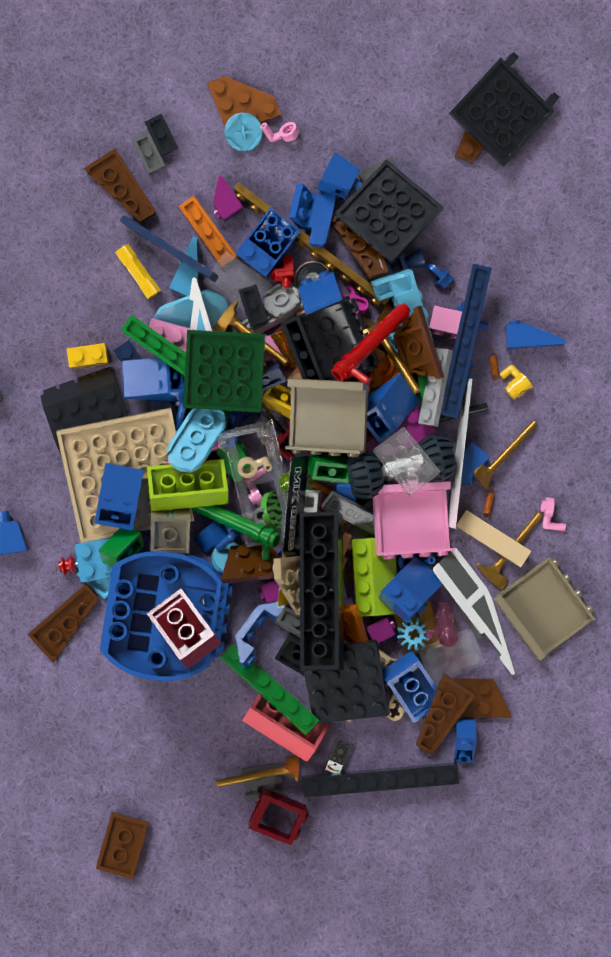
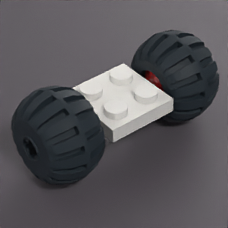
M438 434L429 435L418 442L416 457L386 463L382 468L377 456L372 452L366 451V453L359 454V457H348L346 463L348 465L349 483L353 496L360 499L373 498L383 488L384 480L386 482H393L398 479L397 477L401 476L410 478L415 476L419 469L423 477L428 481L442 482L449 479L456 470L454 450L449 439Z

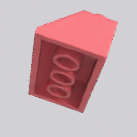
M260 694L257 695L242 719L243 722L306 762L316 751L330 726L328 722L318 723L305 736Z

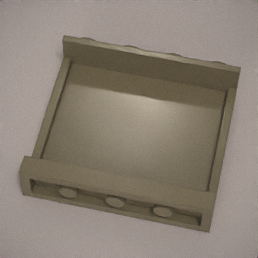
M288 379V387H291L289 446H285V449H290L292 453L303 454V450L310 451V454L322 455V452H329L330 456H340L341 453H348V457H359V454L366 453L368 385L363 382Z
M550 557L544 559L492 598L539 661L588 623L596 620L593 616L595 614L594 610L590 605L586 606L583 603L582 599L584 597L578 589L574 591L570 585L572 583L571 579L567 574L563 575L560 572L559 568L561 566L555 558L551 560Z

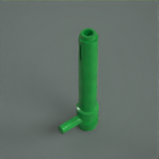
M218 505L192 508L193 511L249 536L253 541L262 544L263 560H268L270 558V548H276L280 543L281 535L277 530L268 528V526L262 523L257 524Z

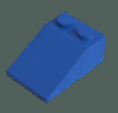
M325 270L318 274V278L312 280L309 277L301 281L298 289L306 315L343 299V291L334 271Z
M415 557L387 584L378 598L408 623L443 584L433 570L419 558Z
M410 651L383 669L385 681L413 723L427 715L437 687L413 651Z

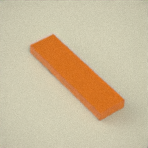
M195 196L179 206L222 269L238 258Z

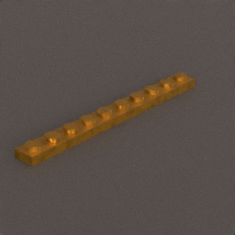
M238 182L235 185L234 192L238 200L248 202L250 208L257 214L261 212L265 215L270 209L267 203ZM300 230L301 232L295 241L299 247L309 249L312 257L316 260H323L326 263L325 266L330 271L336 270L340 273V278L346 283H353L356 286L355 289L360 294L365 295L366 293L371 297L370 301L378 307L380 305L382 307L386 306L390 298L381 301L377 300L372 284L324 247L311 246L309 244L310 237Z

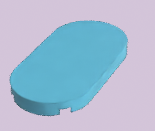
M214 290L200 291L210 325L214 327L228 308L226 299L221 293ZM189 295L167 303L157 310L154 319L190 328L194 301L190 300Z
M192 409L167 449L168 460L172 467L181 472H192L204 464L226 428V417L223 410Z

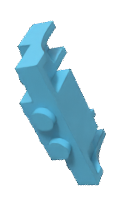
M407 269L371 281L377 300L381 301L391 297L394 308L398 304H406L411 310L407 318L412 315L415 307L422 306L427 321L428 312L423 308V296L417 288L412 270ZM394 333L388 336V339L397 354H399L393 337Z

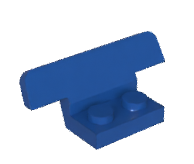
M297 184L289 218L299 229L312 230L309 239L311 246L323 247L327 241L337 196L322 191L320 194H312L304 184Z

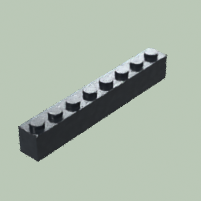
M456 762L302 776L304 798L459 784Z

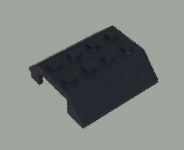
M346 296L341 301L307 315L302 313L281 322L303 379L338 381L331 373L333 365L337 361H341L343 355L349 353L369 334L368 332L363 333V330L367 328L362 315L356 314L359 311V307L355 298L350 299V296ZM373 351L360 364L357 370L364 374L376 369V365L380 363L376 351Z
M108 367L95 371L96 376H92V373L77 378V383L74 380L59 384L60 389L54 386L43 390L44 394L40 396L43 410L60 454L57 430L128 416L113 370L109 371Z

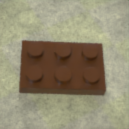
M112 811L96 869L133 879L149 821Z

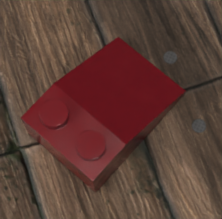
M179 589L147 613L187 669L222 644L182 589Z

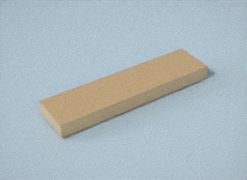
M467 510L456 525L457 528L520 568L531 553L529 549Z

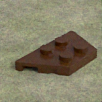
M417 306L413 309L412 315L402 323L401 328L397 329L393 334L400 358L410 373L433 376L436 379L443 378L444 374L422 306Z
M259 543L230 546L221 578L222 584L273 579L274 559L282 557L271 547L270 558L263 560L262 544Z
M455 678L456 681L476 693V696L460 717L511 718V713L493 678Z

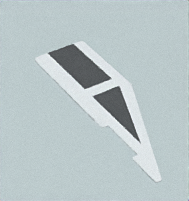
M455 548V551H451L433 568V572L480 634L485 633L500 652L502 663L514 675V668L489 591L458 549Z

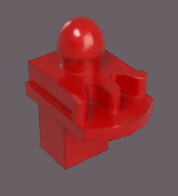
M292 256L283 257L284 268L273 269L270 272L271 279L275 280L276 284L282 283L285 289L290 288L291 284L294 283Z

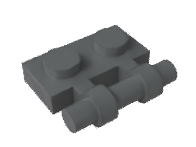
M280 763L242 768V775L278 768ZM278 775L243 782L244 788L252 787V793H246L245 800L257 802L261 795V792H258V786L269 785V790L284 796L283 789H275V784L282 783V776Z

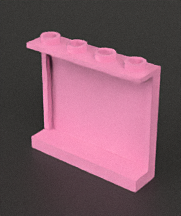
M451 482L384 485L378 492L379 494L373 497L376 556H383V559H395V555L401 554V558H412L414 553H419V557L431 556V552H437V556L448 555V551H455V548H450L446 490L451 489Z

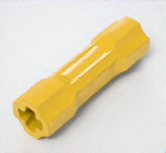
M129 244L124 245L115 252L148 300L161 292V289L148 274Z

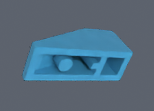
M193 236L185 254L198 261L197 237ZM181 262L169 289L184 297L189 296L192 278H196L199 284V272Z

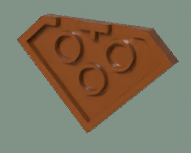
M227 76L207 83L224 127L233 115L241 112L250 113L260 123L281 116L276 100L272 95Z

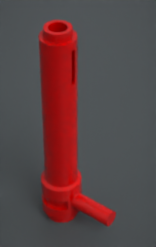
M404 303L398 304L349 353L343 355L341 361H337L333 365L332 375L338 381L347 380L352 375L368 385L371 378L357 369L410 315V308Z

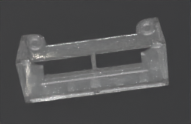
M264 420L224 431L219 435L218 446L225 453L227 452L243 517L255 522L247 487L274 480L283 515L281 519L282 530H278V533L282 534L280 541H283L288 481L273 420ZM256 432L262 445L266 446L273 475L246 483L244 477L239 474L237 464L240 460L234 436ZM241 533L246 547L262 545Z

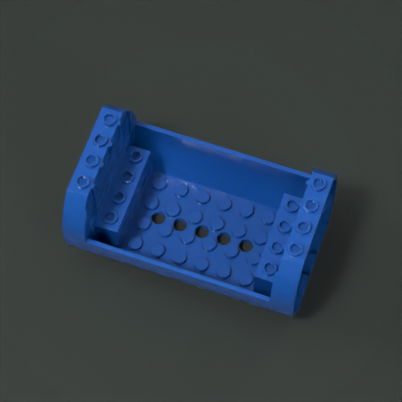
M158 551L144 552L117 562L112 566L100 644L101 653L119 669L145 679L174 681L202 672L210 666L211 662H215V658L219 656V653H223L224 641H221L222 633L226 634L227 622H224L225 614L229 615L230 603H227V597L232 595L233 584H222L221 578L223 573L220 570L218 572L211 562L189 554ZM179 589L184 591L222 643L188 669L179 660L147 615L148 612Z

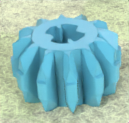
M419 618L416 619L415 624H413L411 619L409 621L410 625L403 621L402 625L406 628L397 629L399 632H403V635H398L397 638H405L400 644L404 646L409 642L408 650L411 649L412 644H414L415 650H418V643L425 647L422 639L427 641L430 639L424 636L430 630H422L427 624L423 622L418 626ZM417 629L418 637L410 639L409 631Z

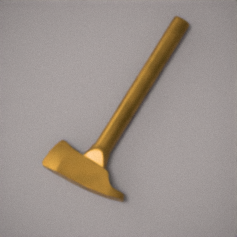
M235 301L225 310L214 326V330L220 332H227L229 327L232 326L241 333H254L236 317L238 301ZM265 342V351L283 366H286L289 360Z
M376 326L363 330V333H370ZM387 337L382 342V345L413 393H418L420 391L419 386Z
M532 420L489 467L486 468L482 464L474 471L473 474L482 487L487 490L489 489L490 478L494 472L538 426L536 422Z
M537 511L515 538V541L521 544L543 515ZM501 556L492 566L483 567L476 563L482 574L496 587L503 590L508 578L499 573L508 559Z
M291 755L285 758L287 764L278 768L216 780L217 788L278 775H290V777L296 779V782H299V758L297 755Z

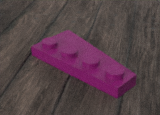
M414 406L393 434L380 443L375 437L366 443V451L374 453L379 462L418 444L423 438L438 433L432 426L418 424L420 411Z

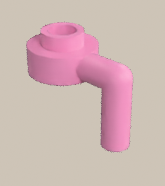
M294 122L284 124L277 133H273L267 123H263L260 126L270 142L280 139L286 142L293 141L300 132Z
M264 468L257 470L253 477L244 479L251 493L248 497L252 504H257L258 507L261 505L262 496L253 481L266 475Z
M546 497L545 501H541L540 511L544 512L543 528L565 531L566 524L551 522L554 512V498Z

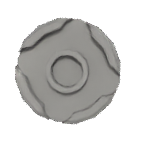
M278 284L266 292L263 301L266 313L278 319L286 318L296 312L301 304V297L297 288L293 285L285 289L282 284Z

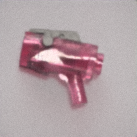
M447 602L436 604L437 608L433 607L435 629L427 631L426 635L428 638L438 636L441 645L451 647L458 641L457 633L459 632L453 605Z

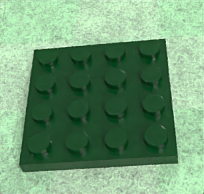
M187 330L183 408L262 412L266 334Z

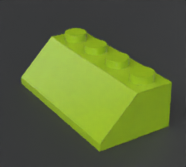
M224 459L205 461L199 469L192 472L178 471L171 464L147 467L151 512L228 504V486Z
M375 538L352 539L356 605L359 607L361 617L396 614L378 598L381 591L397 575L396 555L395 559H383V556H376Z

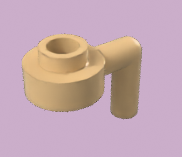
M244 457L238 462L237 469L242 477L250 478L256 474L258 467L263 466L265 471H271L272 466L268 457H262L257 460ZM245 464H250L248 468L243 467Z

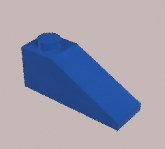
M519 320L509 321V324L504 327L506 349L563 346L566 344L565 339L529 324H521Z

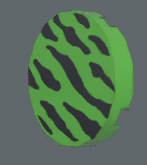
M275 491L264 494L260 505L261 509H264V514H262L264 522L269 528L273 529L285 527L287 506L283 497Z

